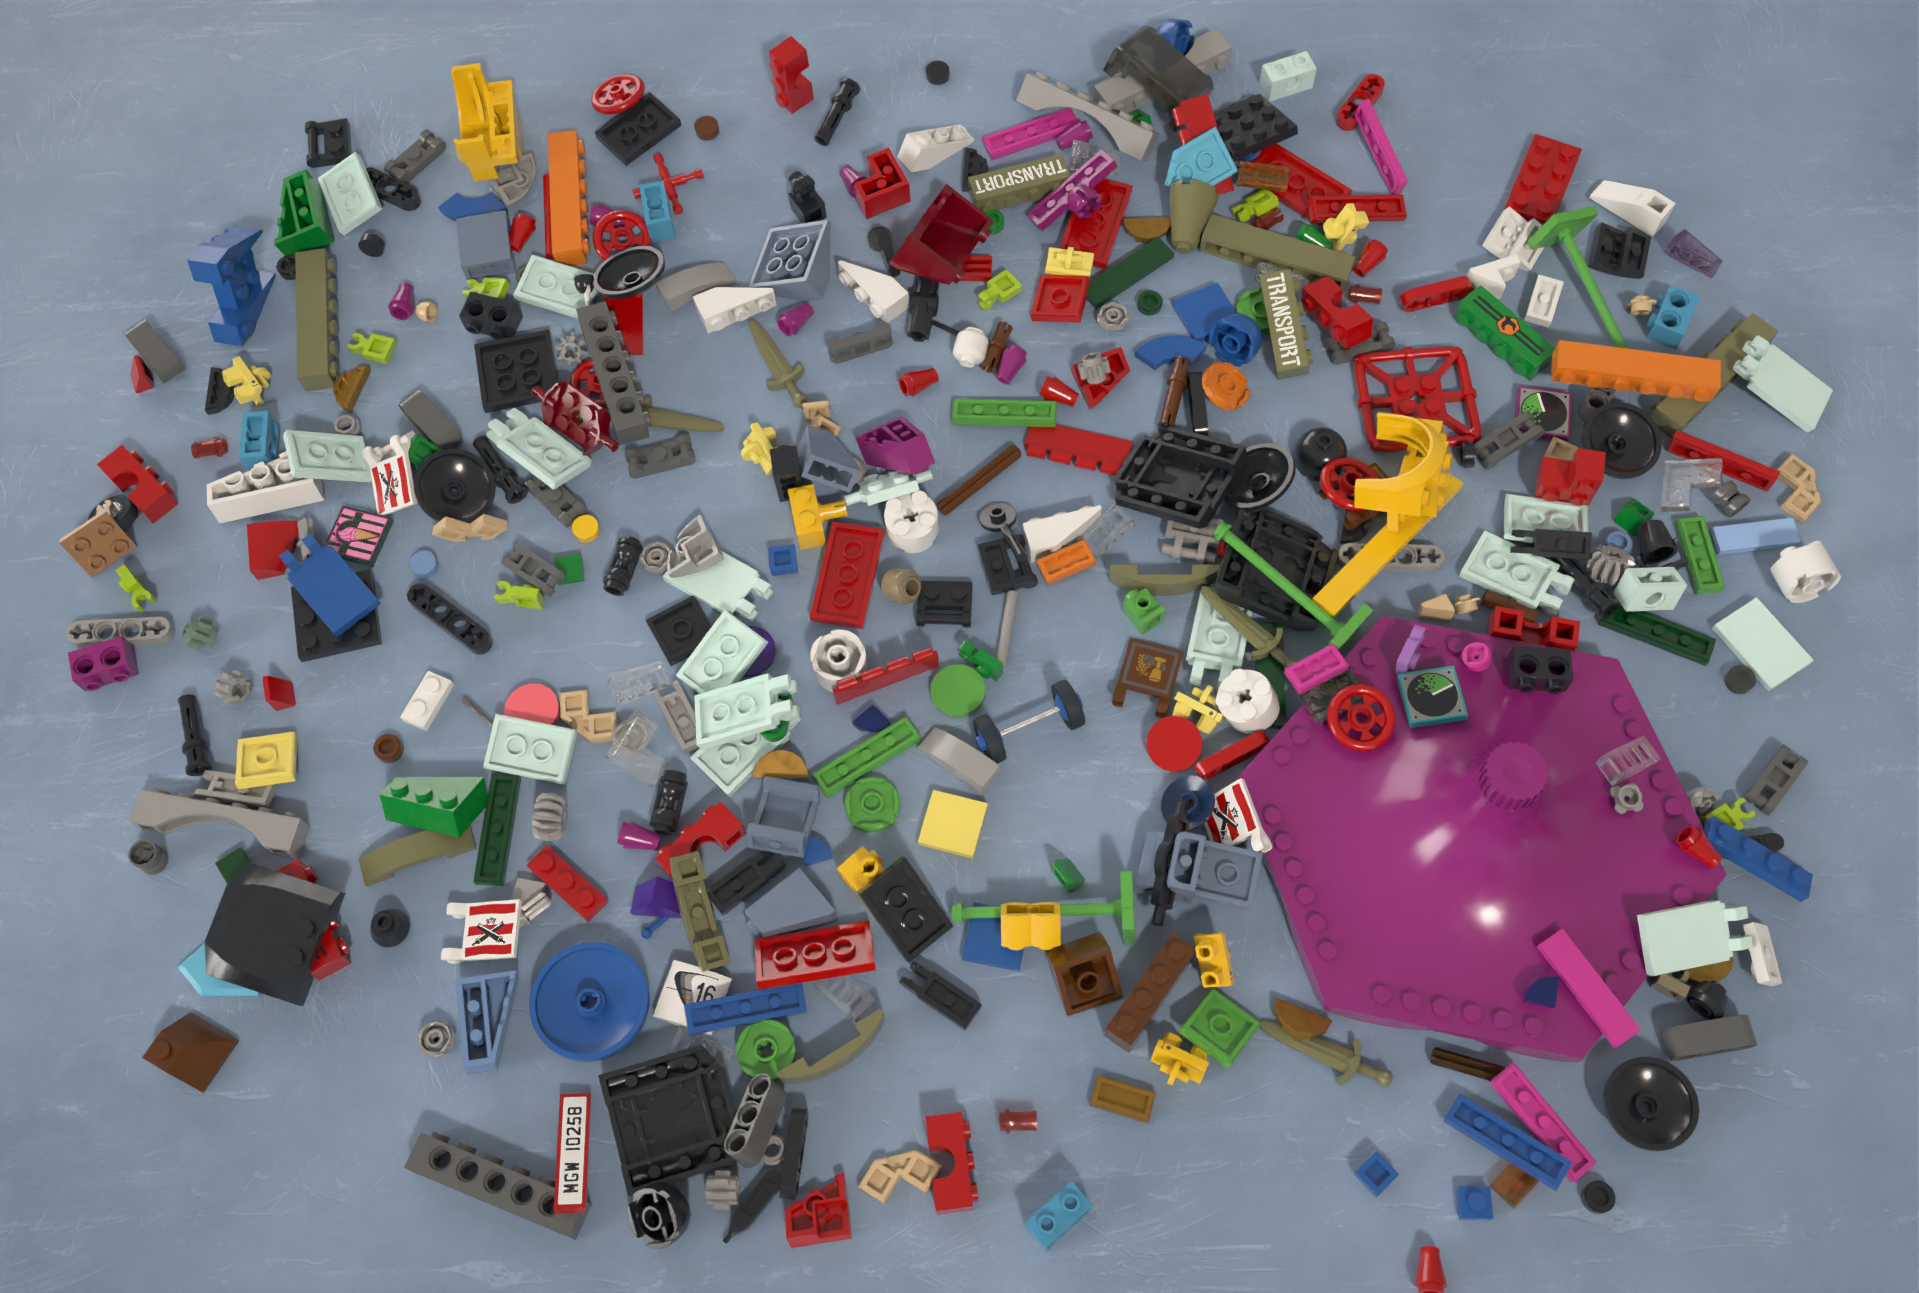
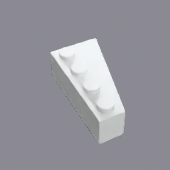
M286 451L279 454L280 458L266 464L264 461L259 462L250 471L245 473L238 471L207 484V506L218 522L224 523L324 501L323 479L292 477Z

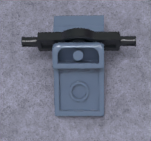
M1177 799L1175 814L1168 816L1165 831L1146 833L1134 892L1151 895L1150 903L1155 906L1151 924L1159 927L1164 926L1166 910L1173 908L1174 901L1191 905L1194 898L1251 911L1253 907L1263 853L1208 841L1206 836L1189 833L1190 821L1186 819L1189 801L1185 799Z

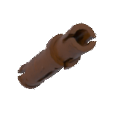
M1176 356L1174 359L1172 374L1167 379L1168 389L1158 426L1167 423V426L1175 428L1183 389L1187 387L1188 383L1186 376L1191 363L1188 357L1185 358L1184 363H1182L1184 356Z

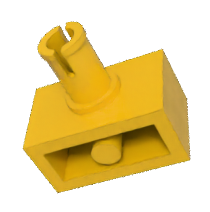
M814 484L788 489L800 550L826 545L822 524L824 520L847 517L845 501L821 505L820 502H817Z
M862 846L837 868L839 877L859 897L856 892L885 869L881 865L883 860L874 850L868 852Z

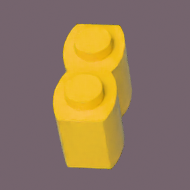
M1012 902L1001 904V945L1011 950H1021L1028 946L1050 950L1060 946V904L1053 902L1033 904Z

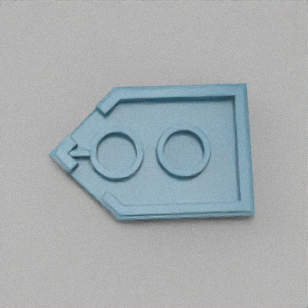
M1216 127L1173 151L1165 186L1171 187L1172 183L1178 180H1183L1182 184H1190V180H1198L1214 186L1238 172Z
M205 943L177 966L202 997H260L259 992L207 975Z

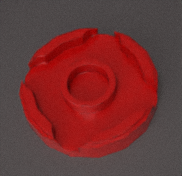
M1169 716L1162 718L1152 726L1147 736L1146 747L1148 755L1155 765L1165 771L1180 772L1189 769L1198 761L1202 754L1203 741L1200 731L1193 722L1185 717Z

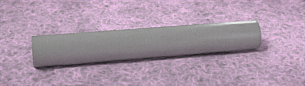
M1013 590L1007 592L996 659L1003 662V668L1006 667L1018 592Z

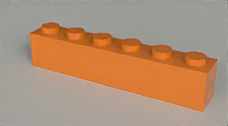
M577 130L548 133L552 254L555 262L568 266L587 264V254L590 253L589 239L586 238V233H589L588 219L585 218V213H588L589 210L587 199L584 198V194L588 193L586 179H583V174H587L585 160L582 159V155L586 154L584 140L579 139Z
M1559 340L1552 354L1551 381L1563 384L1587 385L1591 388L1603 387L1616 391L1641 392L1646 395H1665L1670 398L1681 397L1704 402L1712 401L1721 388V360Z

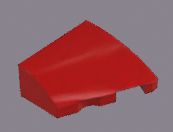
M1122 347L1101 353V357H1107L1111 370L1110 373H1105L1106 380L1101 383L1089 384L1087 378L1081 380L1078 364L1080 363L1071 366L1070 369L1077 386L1090 409L1095 408L1130 372Z
M266 521L247 524L249 569L257 580L285 574L287 565L279 556L287 550L291 554L294 553L297 547L294 542L299 533L298 521Z
M844 1173L837 1174L835 1176L836 1180L821 1190L817 1187L804 1200L796 1201L785 1208L786 1239L791 1248L852 1239Z

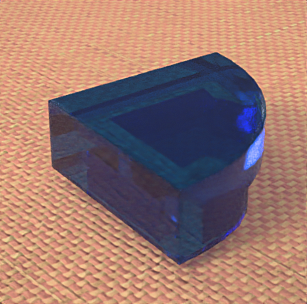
M871 705L852 724L862 732H880L890 726L891 722L874 705Z
M1548 976L1534 982L1526 990L1522 1002L1552 1009L1556 1007L1559 977Z

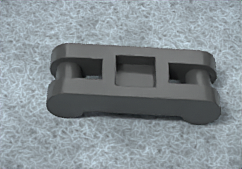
M424 130L421 132L419 139L395 160H389L385 164L384 171L390 176H395L396 179L408 184L445 151L446 143L440 138H435V135L429 130Z
M880 322L875 329L866 332H857L843 339L839 337L830 338L828 340V350L830 351L831 362L838 364L891 347L893 343L891 325L887 322Z
M1386 322L1375 324L1372 327L1371 338L1346 349V351L1341 349L1343 346L1339 342L1334 341L1332 336H1329L1324 341L1326 348L1331 350V359L1335 365L1353 361L1358 354L1389 351L1396 346L1394 338L1388 334L1389 328ZM1379 337L1380 341L1374 343L1373 339Z
M1525 411L1474 444V453L1476 456L1481 457L1483 460L1482 464L1487 470L1495 467L1501 460L1529 442L1539 439L1545 433L1542 426L1537 425L1533 421L1534 416L1530 411ZM1525 427L1527 432L1522 434L1519 428ZM1494 445L1497 451L1491 454L1488 448Z
M683 435L674 441L642 449L631 448L626 450L625 459L630 464L628 467L629 476L631 478H641L695 463L694 452L690 450L692 446L690 437ZM680 452L678 456L673 455V453ZM640 461H648L647 464H640Z
M537 477L533 480L528 479L523 483L527 490L566 528L573 524L572 520L578 515L582 516L587 512L584 505L562 485L555 490L548 486L544 491H541L539 488L544 482ZM571 507L568 511L564 512L566 508Z
M517 542L512 548L514 550L508 558L505 557L501 564L551 597L555 592L554 587L559 581L562 582L566 575ZM546 573H549L550 576L545 583L541 581Z
M1784 744L1777 750L1769 764L1743 797L1748 803L1751 804L1753 802L1761 807L1760 811L1767 816L1774 811L1809 762L1802 756L1799 758L1790 752L1791 749ZM1784 761L1785 763L1790 765L1791 769L1783 765L1782 762ZM1763 788L1772 794L1770 799L1760 793Z

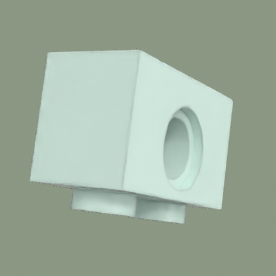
M1307 51L1262 65L1259 85L1269 102L1313 88L1317 68Z
M1674 567L1626 568L1614 591V595L1626 612L1674 610L1687 584Z

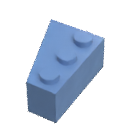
M516 970L455 979L463 1068L467 1075L498 1071L519 981Z

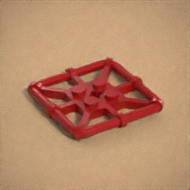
M1445 346L1420 349L1404 347V350L1369 352L1357 355L1354 359V373L1359 395L1357 404L1358 408L1362 411L1366 438L1371 445L1370 449L1375 452L1406 451L1408 444L1376 439L1377 434L1372 409L1390 407L1392 414L1443 421L1444 426L1459 435L1447 437L1449 447H1457L1462 442L1472 441L1475 444L1481 440V424L1475 401L1477 392L1472 387L1467 359L1462 353L1463 349L1458 346L1456 348ZM1448 357L1435 373L1416 375L1413 359ZM1404 360L1407 376L1392 377L1371 362ZM1456 362L1462 391L1443 392L1440 379ZM1365 372L1386 386L1388 397L1372 398L1369 396ZM1418 396L1422 400L1420 404H1416V401L1410 400V398ZM1465 402L1470 429L1447 414L1445 403Z

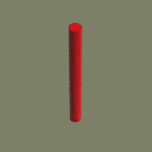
M549 174L543 175L545 257L551 260L554 259V256L552 254L550 185Z

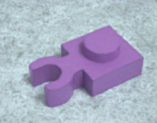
M1415 624L1397 660L1395 674L1407 673L1409 669L1415 670L1421 654L1417 653V650L1425 637L1426 628Z

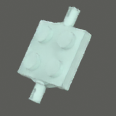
M889 469L888 473L880 476L878 474L868 475L863 478V481L858 483L859 491L844 495L847 506L861 501L866 502L870 506L918 491L919 483L933 480L930 469L918 474H909Z

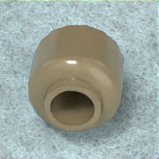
M893 568L887 571L882 578L881 590L887 600L900 604H909L918 598L921 591V580L912 570Z

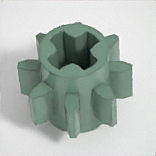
M201 615L196 621L189 619L182 632V638L188 641L186 646L197 651L200 648L202 649L203 646L209 648L217 634V629L211 626L213 620Z

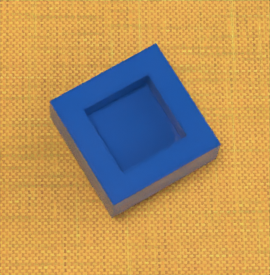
M795 544L768 548L772 576L798 573Z
M1376 1151L1354 1175L1377 1197L1399 1173Z
M1458 1186L1456 1188L1459 1220L1493 1219L1490 1186Z

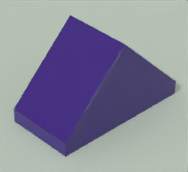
M656 876L636 886L630 913L641 916L681 918L673 882Z

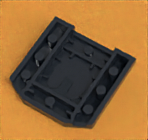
M1161 425L1158 427L1159 432L1151 437L1145 435L1139 439L1116 474V505L1198 529L1205 528L1209 525L1242 471L1247 454L1246 446Z
M1240 509L1235 517L1231 532L1312 600L1331 580L1338 551L1335 548L1331 550L1321 541L1324 537L1318 531L1270 510H1259L1258 513H1245L1246 509ZM1227 543L1212 587L1219 597L1295 631H1314L1319 620Z
M249 863L226 886L204 942L206 974L298 1006H304L314 977L310 976L330 920L336 921L346 893Z
M702 1044L598 1075L629 1197L633 1196L636 1191L656 1182L671 1184L734 1164L735 1159L725 1151L724 1143L736 1116V1110L724 1068Z

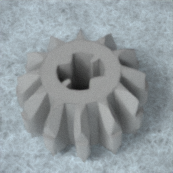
M1601 544L1594 547L1590 552V560H1586V572L1591 575V578L1599 580L1601 583H1607L1609 586L1618 585L1626 568L1635 567V559L1629 555L1628 551H1622L1619 547L1615 548L1610 544L1607 546Z
M542 793L536 798L531 823L535 839L551 842V840L558 841L564 835L568 813V803L564 795Z

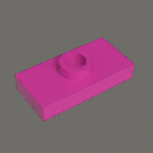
M1333 643L1285 668L1284 674L1297 693L1301 695L1348 670L1349 665Z

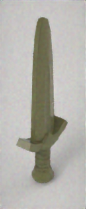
M751 319L749 321L750 331L775 379L767 381L768 390L787 389L792 397L793 405L797 408L803 407L802 403H807V397L799 391L795 384L805 372L803 365L798 364L793 371L767 332L757 321Z
M649 397L644 399L645 405L641 406L643 412L648 411L652 424L649 427L700 432H720L724 429L721 423L713 420L650 408L653 404Z
M1206 586L1202 587L1201 593L1205 599L1257 649V651H1252L1251 661L1260 660L1272 655L1285 668L1298 662L1287 656L1277 646L1282 637V628L1276 629L1274 637L1234 604L1221 599L1214 590Z
M1269 1021L1260 1022L1259 1028L1267 1035L1344 1073L1337 1079L1340 1086L1349 1081L1355 1072L1375 1079L1382 1087H1387L1392 1082L1393 1075L1390 1070H1380L1360 1061L1361 1047L1359 1039L1352 1041V1050H1349L1318 1037H1310V1040L1296 1038L1283 1031L1281 1024Z

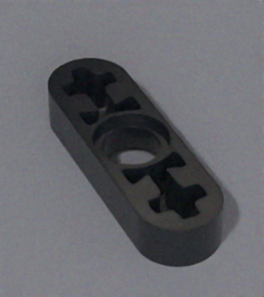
M366 168L378 198L405 211H413L421 205V198L416 188L375 168ZM387 186H395L392 192H383Z
M1188 372L1187 387L1192 432L1208 436V419L1205 393L1202 387V372Z
M792 1108L780 1182V1198L796 1200L798 1195L808 1126V1109Z

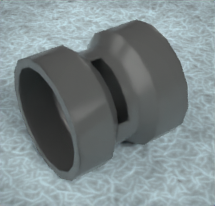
M1732 480L1723 484L1710 497L1715 504L1721 505L1724 508L1723 512L1729 518L1740 512L1751 501L1746 494H1741L1737 490V485Z
M147 839L135 842L128 854L129 861L149 875L162 872L168 864L169 857L167 852Z

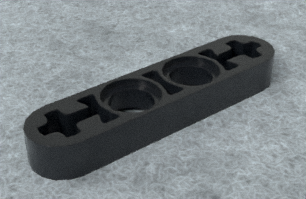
M416 584L408 590L407 599L415 610L472 653L482 655L491 649L493 641L487 630L429 586ZM417 595H425L429 604L427 605L423 600L417 599ZM437 607H447L445 615L441 617L433 616L434 610ZM465 621L466 627L460 632L453 631V626L456 622ZM471 633L478 639L483 638L484 642L482 644L475 643L472 637H470Z

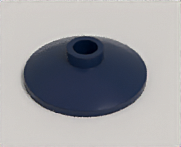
M1194 775L1183 776L1173 781L1165 790L1161 800V812L1166 822L1169 815L1175 814L1177 799H1185L1189 801V805L1195 802L1191 810H1189V805L1187 809L1186 819L1190 821L1189 831L1197 829L1206 823L1215 806V795L1210 784L1201 777Z

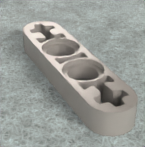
M1346 543L1342 545L1337 556L1338 565L1343 568L1349 562L1346 553L1349 552L1354 557L1367 543ZM1407 544L1399 553L1408 554L1411 557V562L1401 563L1396 555L1381 571L1436 572L1441 568L1445 555L1443 550L1435 545ZM1417 554H1419V557H1418V559H1420L1419 563H1416V561H1417V556H1418ZM1432 555V558L1436 559L1435 563H1430V559L1427 556Z
M164 617L84 620L70 624L66 629L65 637L77 648H84L119 636H123L132 646L154 645L171 641L175 634V628ZM132 627H140V631L136 636L128 637V631ZM113 628V633L110 637L106 639L101 638L103 630Z

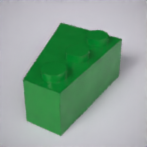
M306 169L283 179L280 199L282 212L281 217L277 220L279 233L278 237L274 240V245L286 256L295 255V252L316 250L333 243L321 186Z
M395 777L379 794L386 821L457 838L461 837L485 809L488 798L484 777Z

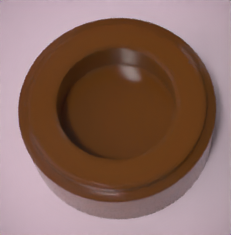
M703 116L695 122V132L699 139L709 141L718 136L719 125L714 117Z
M385 734L375 741L373 751L380 761L393 763L402 756L404 746L397 736Z

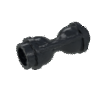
M631 536L618 539L615 552L606 576L603 579V589L609 594L623 596L629 590L640 554L643 552V546L638 539Z
M665 770L664 776L660 777L649 823L654 828L655 833L670 835L671 832L677 831L688 786L685 773ZM663 797L664 801L662 806L660 807L661 799ZM678 800L677 807H676V811H675V809H674V804H675V802Z

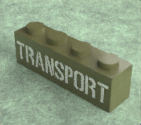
M1058 154L968 177V189L973 205L982 212L993 209L1000 210L1008 207L1013 208L1032 201H1039L1047 197L1071 175L1063 155Z
M1291 269L1260 275V285L1277 378L1279 380L1309 374V365L1313 364L1311 350H1306L1304 341L1308 340L1306 325L1301 326L1300 317L1304 316L1302 302L1296 301L1295 293L1299 292L1297 277H1292Z

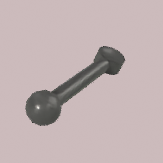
M464 697L461 702L489 726L493 727V721L470 700Z

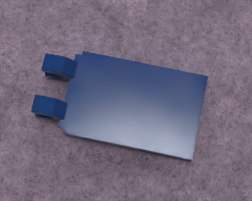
M308 534L302 541L311 551L312 556L301 564L289 550L279 557L291 570L287 573L289 582L334 635L338 637L381 603L332 546L328 547L326 544L324 547H321L311 534Z

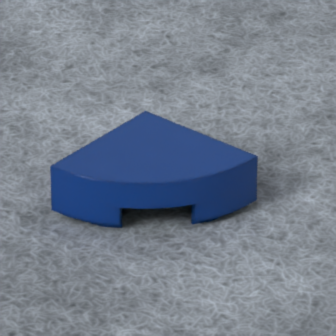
M810 836L804 855L806 866L834 858L826 843Z

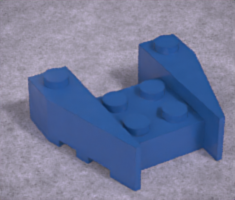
M233 225L224 230L225 234L213 236L211 242L199 244L187 259L194 281L210 283L213 286L219 308L210 318L208 324L214 342L243 346L253 334L276 275L272 272L257 270L254 262V254L251 248L261 236L263 230Z

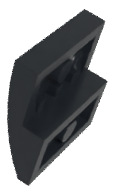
M1601 222L1595 230L1588 267L1614 276L1641 279L1645 273L1651 236L1630 226L1625 231H1621Z

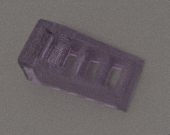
M1686 229L1670 240L1664 252L1669 257L1709 278L1715 276L1723 262L1722 259Z

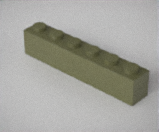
M1214 214L1210 215L1205 227L1199 251L1268 273L1291 269L1292 277H1297L1298 282L1311 284L1323 277L1329 276L1343 289L1342 295L1344 294L1356 258L1345 252H1338L1325 248L1322 245L1301 241L1295 237H1288L1272 230H1264L1248 223H1241L1228 219L1225 216Z
M325 248L295 252L297 379L306 392L334 388L336 377H339V367L336 362L339 348L335 340V334H338V325L335 320L338 307L334 299V293H337V284L334 279V273L337 272L336 262L333 257L330 258Z
M1754 313L1745 321L1741 318L1731 329L1732 334L1729 336L1724 334L1716 343V349L1714 351L1709 349L1701 357L1721 360V388L1713 400L1739 376L1732 368L1736 361L1739 359L1743 361L1744 357L1748 355L1742 350L1745 343L1749 340L1753 341L1754 337L1759 335L1770 344L1778 333L1776 329ZM1667 396L1665 399L1660 397L1651 407L1653 411L1651 417L1658 426V429L1672 438L1676 430L1682 432L1712 401L1700 402L1695 399L1681 397L1670 398Z

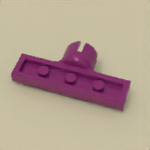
M1101 149L1026 215L1041 231L1045 230L1068 210H1072L1080 218H1091L1093 215L1088 210L1091 208L1097 213L1101 207V197L1093 188L1118 167L1116 162Z

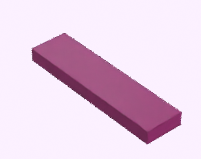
M1363 100L1354 115L1391 195H1399L1408 182L1407 177L1370 100Z
M1070 107L982 137V143L992 161L1053 140L1075 124L1078 119Z
M1563 928L1536 946L1614 1049L1641 1031L1637 1023Z
M1510 1063L1489 1081L1490 1085L1537 1141L1573 1162L1566 1174L1570 1182H1576L1597 1163L1515 1063Z

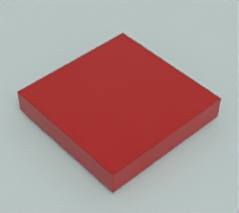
M1041 275L1031 312L1032 321L1081 323L1091 282L1089 276Z

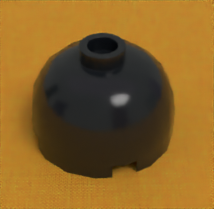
M1319 427L1313 428L1301 436L1296 444L1293 459L1295 467L1303 476L1307 477L1308 475L1314 477L1315 481H1320L1323 467L1331 460L1347 457L1348 450L1346 442L1338 432L1331 428ZM1342 468L1335 470V472L1339 475Z
M656 1182L643 1187L633 1194V1202L628 1204L627 1209L628 1222L633 1234L637 1238L643 1237L645 1241L649 1242L646 1246L653 1249H662L676 1242L687 1230L691 1210L688 1199L680 1188L670 1183Z

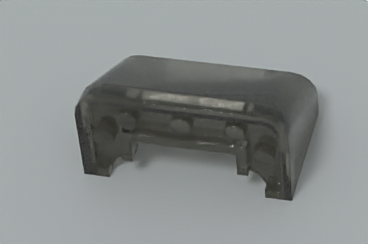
M1146 25L1136 30L1112 51L1103 69L1111 78L1116 73H1122L1121 77L1123 79L1130 75L1163 103L1164 107L1161 112L1164 114L1168 112L1170 121L1167 123V126L1175 133L1181 126L1176 127L1172 109L1180 107L1179 102L1205 94L1210 96L1214 88L1213 81L1208 74L1202 72L1159 35L1153 27Z

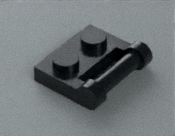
M347 118L320 123L315 121L305 123V133L308 134L306 163L309 167L318 168L337 165L352 154L350 124ZM324 134L325 154L319 155L318 135Z
M1022 534L1015 535L1025 551L1024 546L1026 542ZM1004 538L977 545L992 596L1010 590L1032 588L1038 584L1037 576L1032 573L1028 557L1022 562L1018 561L1022 576L1015 577L1007 549H1010Z
M921 581V591L917 603V627H925V624L963 625V628H971L973 583L963 581ZM926 610H963V614L926 613Z

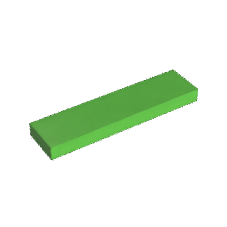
M954 399L952 425L1056 427L1057 401Z
M904 716L812 773V776L828 799L922 740L921 736L908 717Z

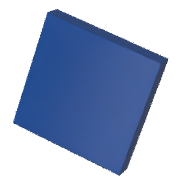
M1218 282L1173 300L1172 303L1174 310L1191 338L1201 342L1209 339L1212 327L1219 320L1229 314H1237Z
M976 902L973 903V907L991 906ZM1001 918L970 919L962 961L1020 972L1024 948L1021 950H1011L1001 945Z

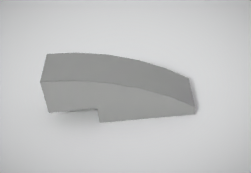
M717 262L685 269L656 282L655 285L659 296L672 312L690 301L695 305L693 300L695 295L715 287H728L736 283L737 280L724 262Z
M936 727L917 747L920 752L959 781L964 780L982 794L986 792L1000 775L999 764L969 744Z

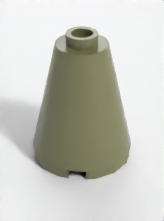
M1178 180L1172 183L1169 191L1172 246L1176 248L1177 252L1183 254L1196 250L1210 215L1213 213L1219 199V192L1215 193L1216 188L1198 180H1190V184H1182L1183 180Z

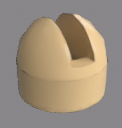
M420 302L416 306L415 313L420 320L432 323L437 318L438 308L435 303Z

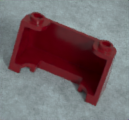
M946 184L889 264L897 270L947 285H950L952 282L957 284L965 274L962 268L979 241L984 243L992 233L989 227L994 220Z

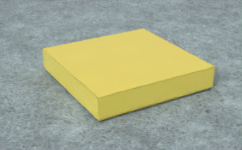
M295 731L238 739L235 779L237 789L296 781L297 735Z
M933 790L918 845L973 859L988 803Z

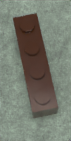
M1172 932L1106 1027L1104 1036L1129 1053L1194 959L1196 954L1195 947Z

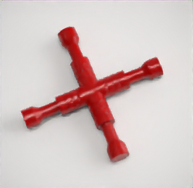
M657 153L653 156V159L659 167L658 172L661 180L664 181L668 198L672 201L674 214L679 215L683 212V208L677 200L678 194L675 187L686 184L687 181L692 179L704 178L702 169H697L687 175L681 174L671 177L668 168L663 163V155ZM633 189L635 199L641 198L640 189Z

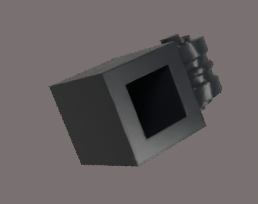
M799 171L792 173L788 179L792 190L788 195L791 210L801 223L821 221L827 218L825 202L815 191V181L807 173L802 174Z

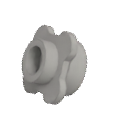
M1630 783L1621 788L1619 786L1611 788L1610 795L1614 797L1616 804L1614 809L1617 813L1624 814L1629 810H1634L1635 812L1642 810V794L1637 785ZM1627 796L1629 801H1626L1624 797Z

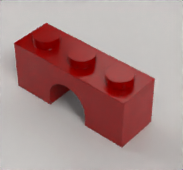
M790 36L769 51L771 62L769 66L773 74L772 83L776 91L775 99L781 108H786L793 114L812 101L814 95L812 83L801 74L802 71L809 67L807 50Z
M1329 276L1302 287L1301 302L1304 312L1309 313L1316 320L1317 324L1323 327L1332 336L1333 340L1339 342L1345 349L1372 337L1373 317L1359 304L1349 308H1342L1343 289Z
M121 445L97 463V466L122 492L138 484L136 489L128 494L127 497L154 524L178 505L172 497L175 492L165 481L162 483L157 481L160 476L150 465L145 468L141 465L145 461L134 449L129 452Z
M1500 606L1494 608L1488 619L1486 635L1561 649H1571L1572 651H1575L1578 647L1580 621L1552 616L1548 622L1531 623L1523 619L1524 611Z
M720 801L717 805L708 807L703 812L702 818L694 825L689 824L681 831L680 837L672 844L668 843L663 846L655 859L662 870L672 879L670 858L696 852L699 846L708 842L719 845L726 852L746 834L743 824Z
M962 1112L926 1116L930 1152L944 1151L949 1153L955 1160V1167L951 1174L944 1178L932 1179L936 1213L941 1215L974 1210L973 1202H977L979 1199L977 1182L970 1183L969 1170H975L973 1151L966 1150L965 1139H971L969 1120L963 1121Z

